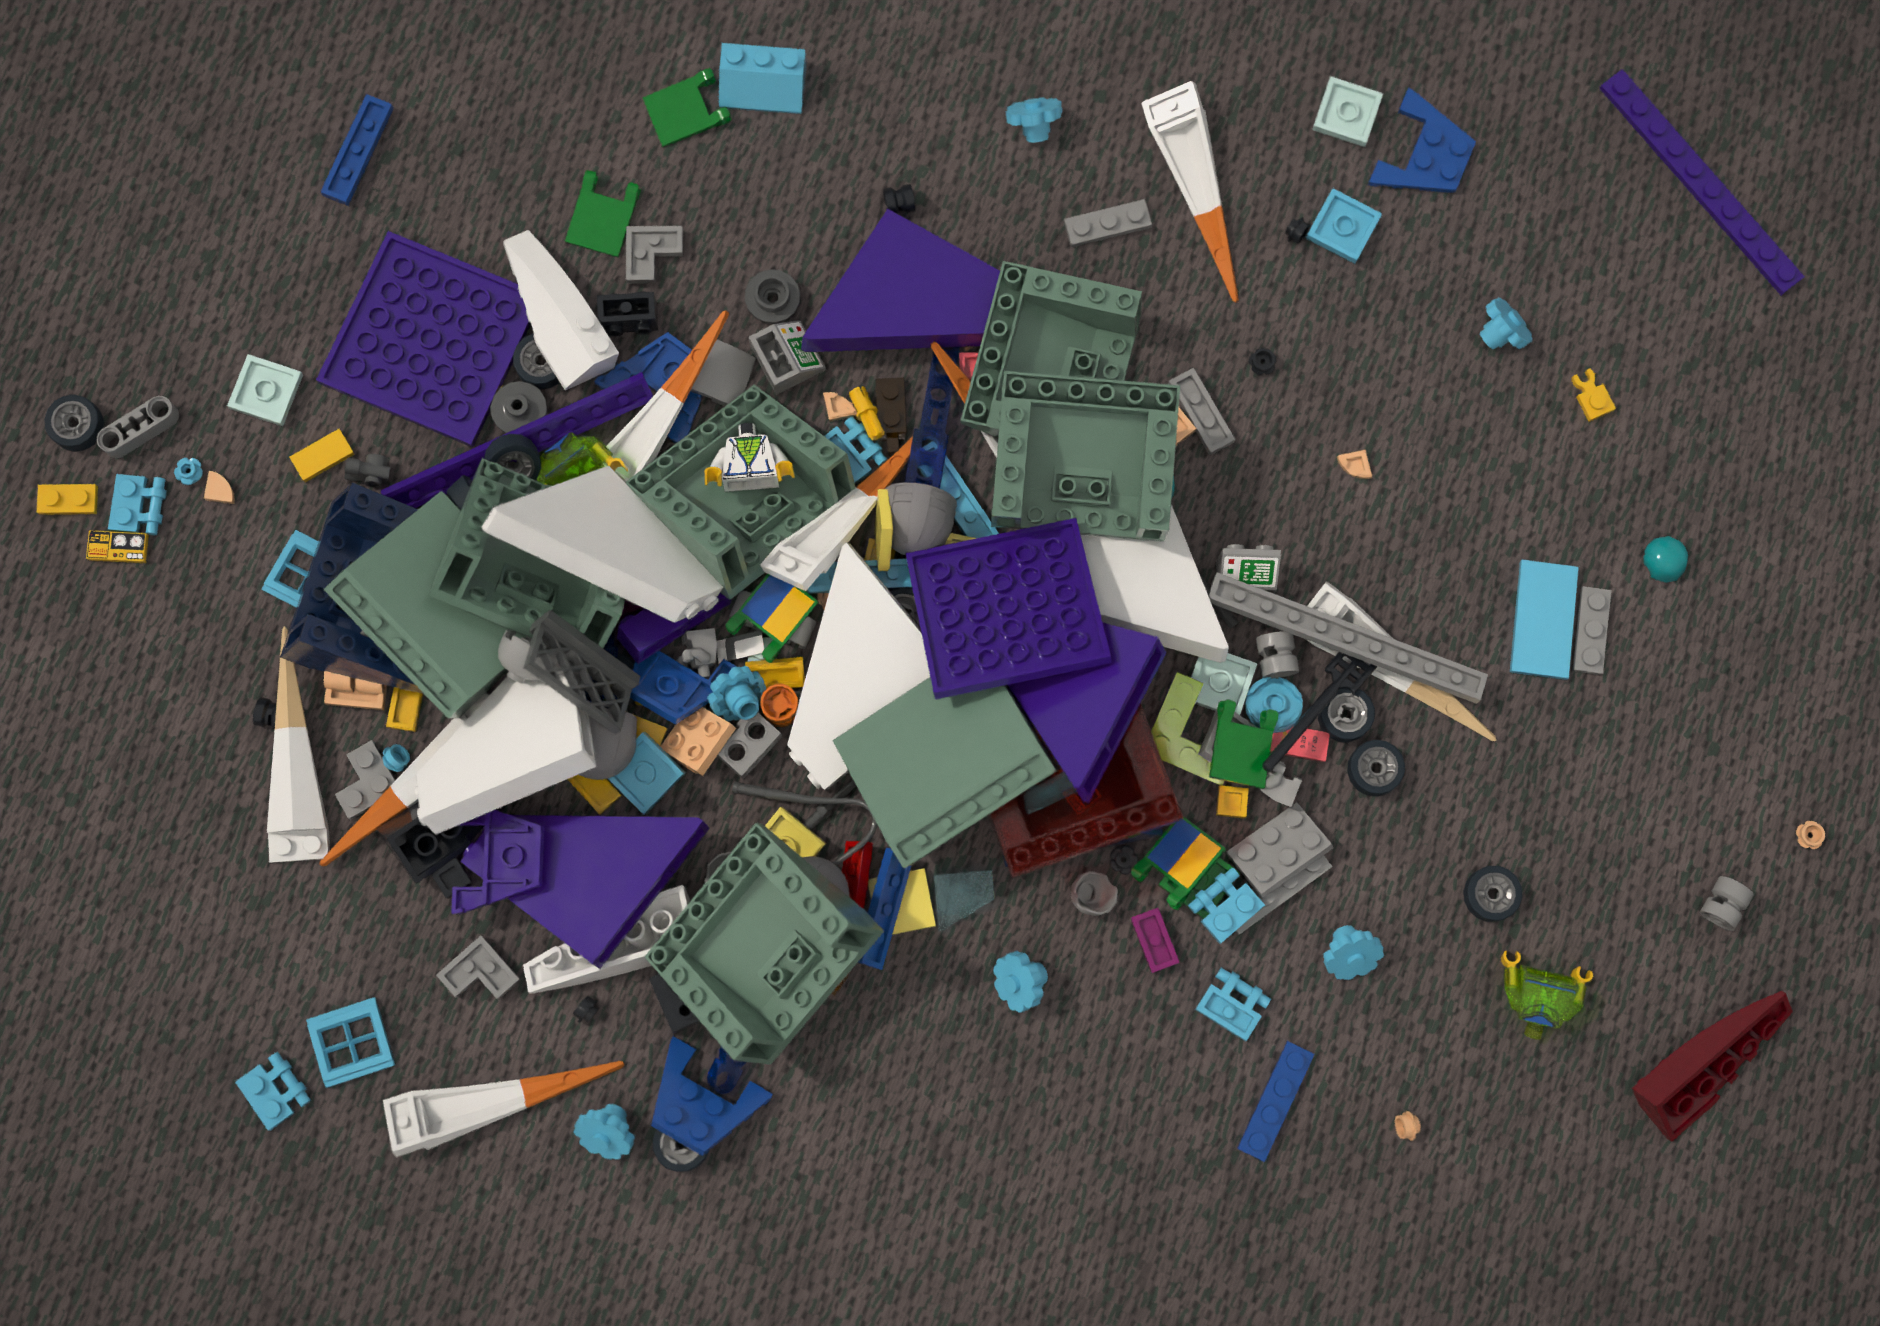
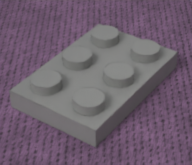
M1296 802L1292 807L1280 813L1226 852L1233 864L1263 899L1332 850L1333 846Z

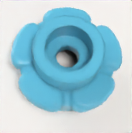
M195 458L181 459L174 470L176 479L181 480V483L184 485H192L197 482L203 475L201 463ZM191 469V472L186 473V470Z
M398 744L386 747L382 752L384 755L382 758L383 763L391 771L402 772L410 761L408 751Z

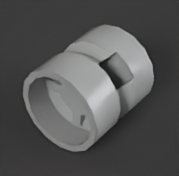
M1280 631L1260 635L1256 638L1258 654L1263 656V659L1260 661L1262 678L1287 677L1299 673L1297 656L1292 654V651L1295 649L1293 634Z
M1720 876L1712 889L1714 896L1706 899L1700 914L1717 926L1734 931L1742 918L1740 910L1747 909L1754 893L1738 881Z

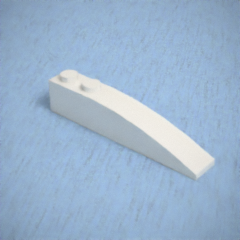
M529 230L504 240L503 244L511 269L516 276L519 285L518 290L526 307V315L529 323L531 322L535 343L564 390H568L614 369L619 355L618 350L581 293L545 247Z
M681 885L660 892L601 969L591 964L566 943L558 947L554 946L524 964L528 992L534 994L565 988L652 966L645 958V955L691 901L685 886Z

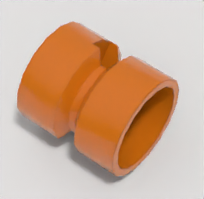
M785 684L769 686L763 692L760 699V706L766 720L777 727H786L793 724L799 704L795 691Z

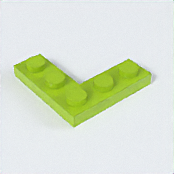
M1177 672L1144 746L1145 752L1223 786L1224 780L1209 777L1211 762L1199 755L1202 745L1181 736L1204 683Z

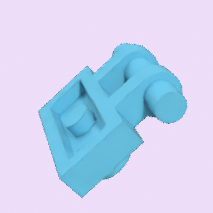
M851 416L844 422L850 430L846 434H843L838 426H836L824 436L847 453L856 485L872 473L871 467L867 464L869 460L873 459L880 467L888 459L882 453L883 448L878 442L874 443L868 437L862 423L859 424ZM854 440H858L865 448V451L861 454L851 444Z
M116 474L108 530L112 532L139 533L140 523H146L145 533L157 535L158 526L162 524L163 515L160 514L162 500L166 499L167 490L164 489L165 479L154 477L153 487L146 488L147 478L144 476ZM144 498L151 499L149 512L142 513Z
M1233 867L1225 874L1220 873L1215 877V882L1205 891L1200 890L1195 895L1196 898L1188 904V907L1194 914L1203 907L1209 913L1200 922L1219 944L1265 906L1247 883L1236 890L1232 882L1240 875ZM1224 891L1229 897L1216 907L1212 900Z
M1221 967L1215 977L1224 982V986L1220 990L1211 984L1195 1010L1240 1039L1247 1041L1262 1017L1252 1008L1257 1003L1266 1009L1271 998L1263 994V990L1256 985L1252 987L1239 979L1240 975L1234 971L1230 973ZM1233 989L1247 997L1244 1004L1229 995Z
M278 1052L268 1058L274 1067L270 1072H267L264 1066L259 1064L235 1082L268 1131H271L295 1113L289 1102L296 1099L299 1105L303 1107L311 1101L305 1092L307 1090L306 1086L302 1081L298 1082L290 1070L292 1066L288 1060H283ZM279 1077H281L289 1089L284 1094L281 1093L274 1083Z

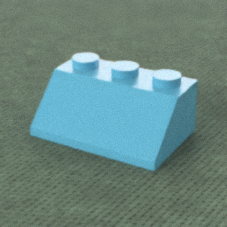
M722 43L719 68V107L802 114L806 72L805 49Z

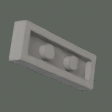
M1145 199L1064 219L1071 247L1152 228Z
M1194 368L1169 380V385H1180L1179 404L1188 419L1196 427V433L1209 456L1235 442L1234 436Z
M1581 587L1572 669L1574 672L1595 675L1603 674L1611 590Z

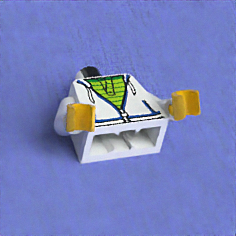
M753 423L740 424L738 426L739 437H729L726 440V447L720 448L710 467L704 471L705 485H708L711 481H716L717 486H722L723 481L725 492L778 488V481H782L783 476L790 475L792 478H795L792 463L788 461V458L776 444L769 443L767 435H756V427Z

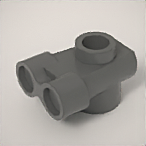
M367 454L365 462L360 461V459L347 457L344 479L356 482L358 480L364 481V484L368 487L380 488L382 484H388L390 467H388L389 459L379 454Z

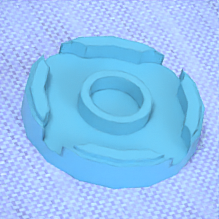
M1271 677L1262 678L1256 681L1248 690L1245 700L1246 714L1252 724L1260 728V713L1269 709L1276 710L1279 715L1273 733L1285 732L1294 727L1300 719L1303 699L1297 687L1287 679L1280 677L1278 679Z

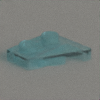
M1063 771L1047 782L1028 789L1023 798V806L1027 814H1031L1077 791Z
M992 869L933 874L938 931H944L947 927L995 899Z

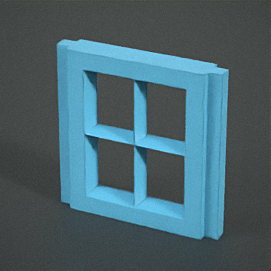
M295 530L265 580L262 590L297 608L309 571L290 563V560L297 549L314 557L319 541ZM286 567L305 576L298 590L279 581Z
M376 997L306 1020L326 1088L395 1066ZM370 1016L374 1032L353 1039L348 1023ZM343 1025L347 1041L325 1047L321 1032ZM376 1037L380 1053L359 1060L355 1044ZM349 1046L353 1062L332 1069L327 1053Z

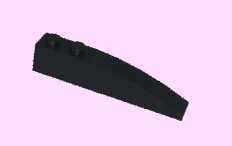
M419 802L377 828L391 852L417 884L464 852L472 844L470 841L481 829L483 830L484 826H455L435 835L427 825L424 826L420 822L417 815V810L420 808ZM504 805V806H502V807H500V808H497V809H495V810H496V811H499L501 808L504 809L507 805Z

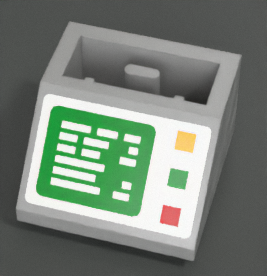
M800 320L773 324L749 336L750 347L776 395L826 370L818 352H804L801 350L802 337L806 330Z
M1240 544L1228 545L1227 548L1222 549L1216 560V573L1275 594L1277 591L1281 550H1273V546L1269 545L1256 546V549H1244V545Z

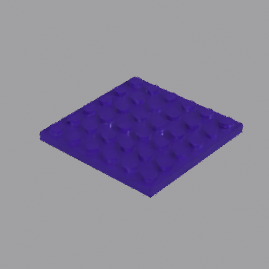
M388 231L316 381L318 384L473 447L491 410L493 397L503 385L511 368L515 348L525 338L531 325L526 315L523 298H521L518 290L519 285Z
M1076 518L906 553L935 700L1112 663Z

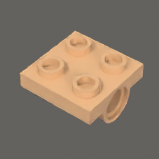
M324 671V687L326 688L324 703L326 705L384 710L387 685Z
M702 707L676 724L660 747L684 767L695 774L703 776L736 728L728 721Z

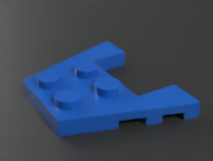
M1408 88L1398 113L1423 122L1424 126L1406 170L1378 160L1368 185L1455 193L1476 141L1413 89Z
M667 332L639 350L638 354L626 362L622 361L616 365L615 369L606 375L596 378L594 383L603 390L642 372L650 389L657 393L690 354L692 349ZM689 392L667 435V438L673 443H678L690 433L703 398L702 395Z
M658 651L639 664L635 661L633 671L640 676L639 684L632 689L630 698L676 725L708 704L707 698L713 692L710 685L716 680L718 675L722 673L729 674V671L737 666L723 659L710 678L706 679Z
M673 1036L669 1044L651 1126L703 1156L727 1137L733 1129L749 1119L755 1111L765 1106L773 1094L749 1081L735 1105L682 1075L696 1049Z

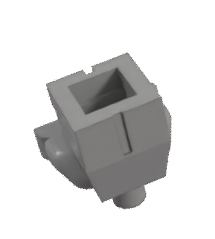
M715 629L686 631L681 639L682 645H686L687 649L682 652V656H679L676 661L685 667H688V664H690L692 670L698 669L699 675L704 678H710V668L715 664L717 651Z
M1280 761L1273 769V772L1267 771L1265 788H1260V790L1274 801L1292 807L1302 778L1295 775L1293 778L1286 777L1284 775L1286 765Z

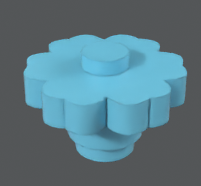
M1046 98L1028 99L1025 102H1016L1007 107V123L1012 126L1022 125L1023 135L1026 136L1027 142L1045 141L1049 138L1048 133L1051 131L1050 122L1061 117V101L1055 98L1047 100Z
M1498 297L1486 305V312L1491 320L1483 326L1484 329L1480 332V335L1491 349L1502 347L1508 342L1514 347L1521 349L1533 341L1532 334L1526 327L1525 321L1505 300Z
M748 666L733 667L729 674L722 673L718 675L716 680L710 685L713 692L708 696L707 700L715 715H722L726 721L748 720L758 713L761 695L766 690V686L761 675L756 671L752 672Z
M1348 925L1338 928L1333 933V940L1329 944L1330 950L1323 954L1324 964L1328 973H1334L1336 979L1346 980L1354 978L1357 974L1360 976L1368 974L1377 967V961L1384 957L1383 946L1378 937H1373L1370 931L1355 930L1354 927Z
M1014 951L998 958L993 971L997 977L994 985L1000 999L1007 1000L1008 1007L1020 1013L1039 1005L1044 994L1042 987L1048 978L1045 967L1039 962L1029 961L1028 955L1019 951Z
M608 1104L601 1110H588L586 1115L582 1114L579 1116L575 1124L574 1134L581 1138L579 1141L580 1145L590 1153H600L605 1159H620L622 1154L628 1155L635 1136L628 1131L629 1125L627 1124L625 1110L615 1104Z

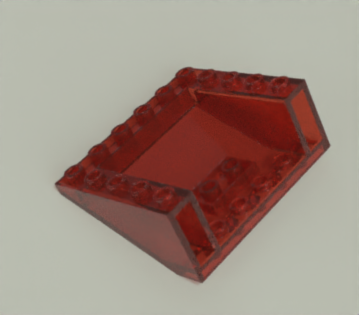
M1141 703L1089 803L1081 799L1061 768L1050 777L1030 787L988 815L1012 878L1167 826L1184 818Z

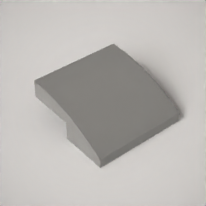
M716 340L690 391L711 398V402L723 406L728 405L745 392L756 357L725 342Z

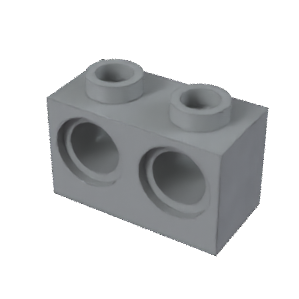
M759 713L748 720L740 719L736 724L738 729L717 755L742 779L754 769L782 738L781 732ZM754 726L763 727L765 729L764 736L760 739L751 738L749 736L751 728ZM735 747H741L745 750V756L739 761H734L729 757L730 751Z

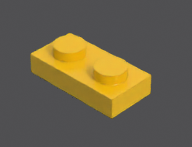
M96 484L38 485L37 513L39 515L97 514L98 486Z

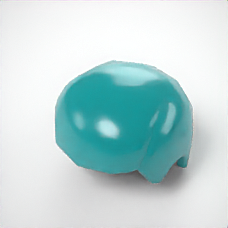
M1670 536L1654 538L1646 546L1643 556L1644 565L1649 569L1651 577L1665 583L1676 581L1686 570L1688 552L1683 543Z

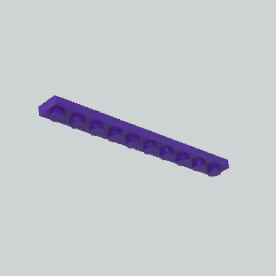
M1623 69L1600 86L1599 89L1780 295H1783L1805 277Z
M641 372L504 435H523L531 439L538 452L552 447L568 434L569 438H571V433L572 437L647 404L653 397V394ZM497 438L381 490V494L414 508L426 504L440 491L447 494V489L461 476L465 475L473 480L481 459L485 457L486 449Z

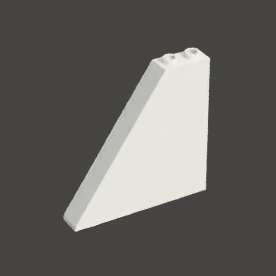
M610 466L496 506L482 526L486 533L619 595L674 623L684 618L691 619L701 610L709 611L717 604L719 600L717 596L723 589V586Z
M1172 505L1169 531L1164 541L1081 535L1103 623L1156 636L1162 645L1167 648L1219 663L1226 661L1229 646Z
M845 543L840 551L787 744L792 750L789 752V755L799 766L803 764L810 772L807 777L816 788L822 787L824 790L832 787L849 772L832 740L930 677L921 628L849 543Z
M557 660L554 666L555 668H561ZM568 661L570 667L575 666L570 661ZM573 673L578 684L584 685L579 673ZM559 674L562 683L569 687L564 674ZM507 676L416 773L417 786L415 787V792L419 799L420 809L417 810V815L420 822L424 826L427 825L436 835L595 768L596 761L589 715L540 679L536 681L525 679L523 683H519Z

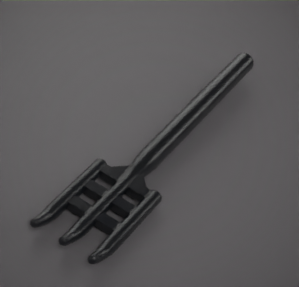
M1338 652L1325 667V672L1331 674L1332 684L1322 692L1263 762V769L1270 772L1276 767L1334 698L1339 689L1348 688L1352 694H1355L1378 666L1368 665L1362 660ZM1346 656L1352 662L1348 664L1343 660V657ZM1337 665L1344 670L1342 673L1335 669ZM1357 666L1364 671L1362 674L1355 670ZM1349 675L1356 679L1355 683H1352L1348 679Z

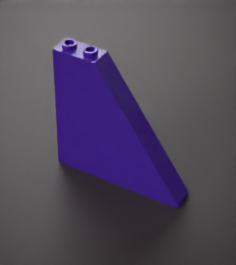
M887 209L803 335L801 350L804 352L931 348L930 344L933 341L937 342L940 347L980 346L1000 270Z
M1103 623L1112 663L1008 685L1081 799L1089 803L1166 655V651L1158 637Z
M511 815L543 826L545 829L542 887L508 899L591 964L601 969L710 828L699 817ZM485 826L483 827L482 835L475 843L470 844L466 848L464 857L460 861L482 879Z

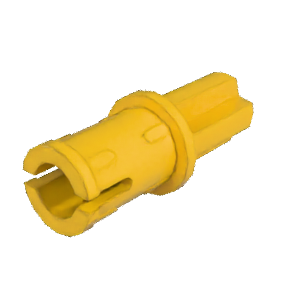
M864 386L861 387V390L860 387L854 388L849 392V396L857 410L856 417L859 421H862L868 437L872 441H876L884 436V430L877 417L878 409L876 406H873Z

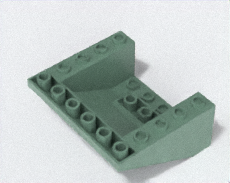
M1003 261L961 416V424L999 437L1004 371L1125 381L1142 315V291Z
M1004 371L991 527L1025 529L1076 518L1081 535L1164 541L1168 534L1170 523L1180 385Z
M756 385L751 386L625 482L723 586L720 593L729 600L765 573L760 564L778 543L810 523L856 488L847 453ZM753 423L756 427V435H767L769 443L776 444L788 458V461L792 463L795 478H792L790 475L783 476L782 481H778V488L725 492L723 481L722 486H717L716 481H711L708 485H705L704 471L710 467L720 448L726 447V440L729 437H739L738 426L740 424Z
M482 458L436 573L429 596L531 638L533 637V634L529 632L531 624L551 610L593 642L604 648L621 617L625 599L486 533L482 526L494 507L551 486L502 467L496 462Z
M440 491L344 569L323 590L448 719L460 718L508 672L499 661L498 648L506 629L509 628L429 596L436 573L461 512L443 491ZM519 632L515 634L519 638L526 637V635Z
M929 677L832 740L883 836L903 868L909 867L938 849L937 847L1061 769L1008 685L935 700L931 678Z
M756 822L645 955V958L733 1060L771 1065L881 936L884 930L856 902L767 827Z

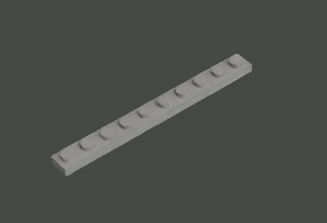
M1216 573L1208 594L1211 604L1477 704L1481 700L1488 674L1223 574Z

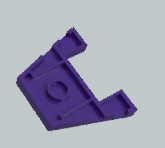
M496 810L457 825L485 826L483 886L453 887L451 914L460 915L542 887L545 827Z

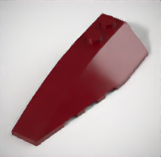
M1779 991L1711 1025L1675 1050L1666 1059H1663L1656 1068L1632 1087L1641 1109L1669 1141L1675 1140L1720 1099L1717 1092L1726 1082L1732 1084L1739 1076L1736 1070L1745 1060L1751 1062L1758 1054L1759 1043L1763 1039L1769 1041L1793 1011L1786 993Z

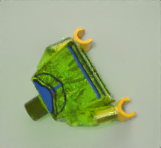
M571 432L541 455V470L537 481L545 485L554 486L603 468L604 463H607V466H610L614 472L618 467H623L628 472V468L621 459L613 458V453L597 437L583 435L578 438Z
M1506 950L1502 954L1501 962L1506 967L1504 969V989L1510 1007L1516 1011L1519 1019L1527 1021L1524 1032L1527 1037L1540 1040L1545 1026L1560 1028L1563 1022L1569 1021L1583 1008L1587 991L1585 983L1593 978L1591 970L1586 972L1585 979H1583L1579 974L1581 966L1572 971L1571 977L1520 965L1518 969L1516 965L1521 959V954L1518 951L1515 952L1514 962L1507 959Z

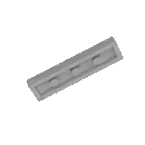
M1323 855L1263 899L1253 888L1252 890L1265 906L1235 931L1237 935H1240L1329 870L1332 865Z

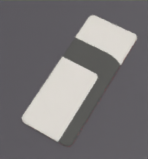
M761 630L717 641L719 664L723 659L732 661L762 653L764 650Z

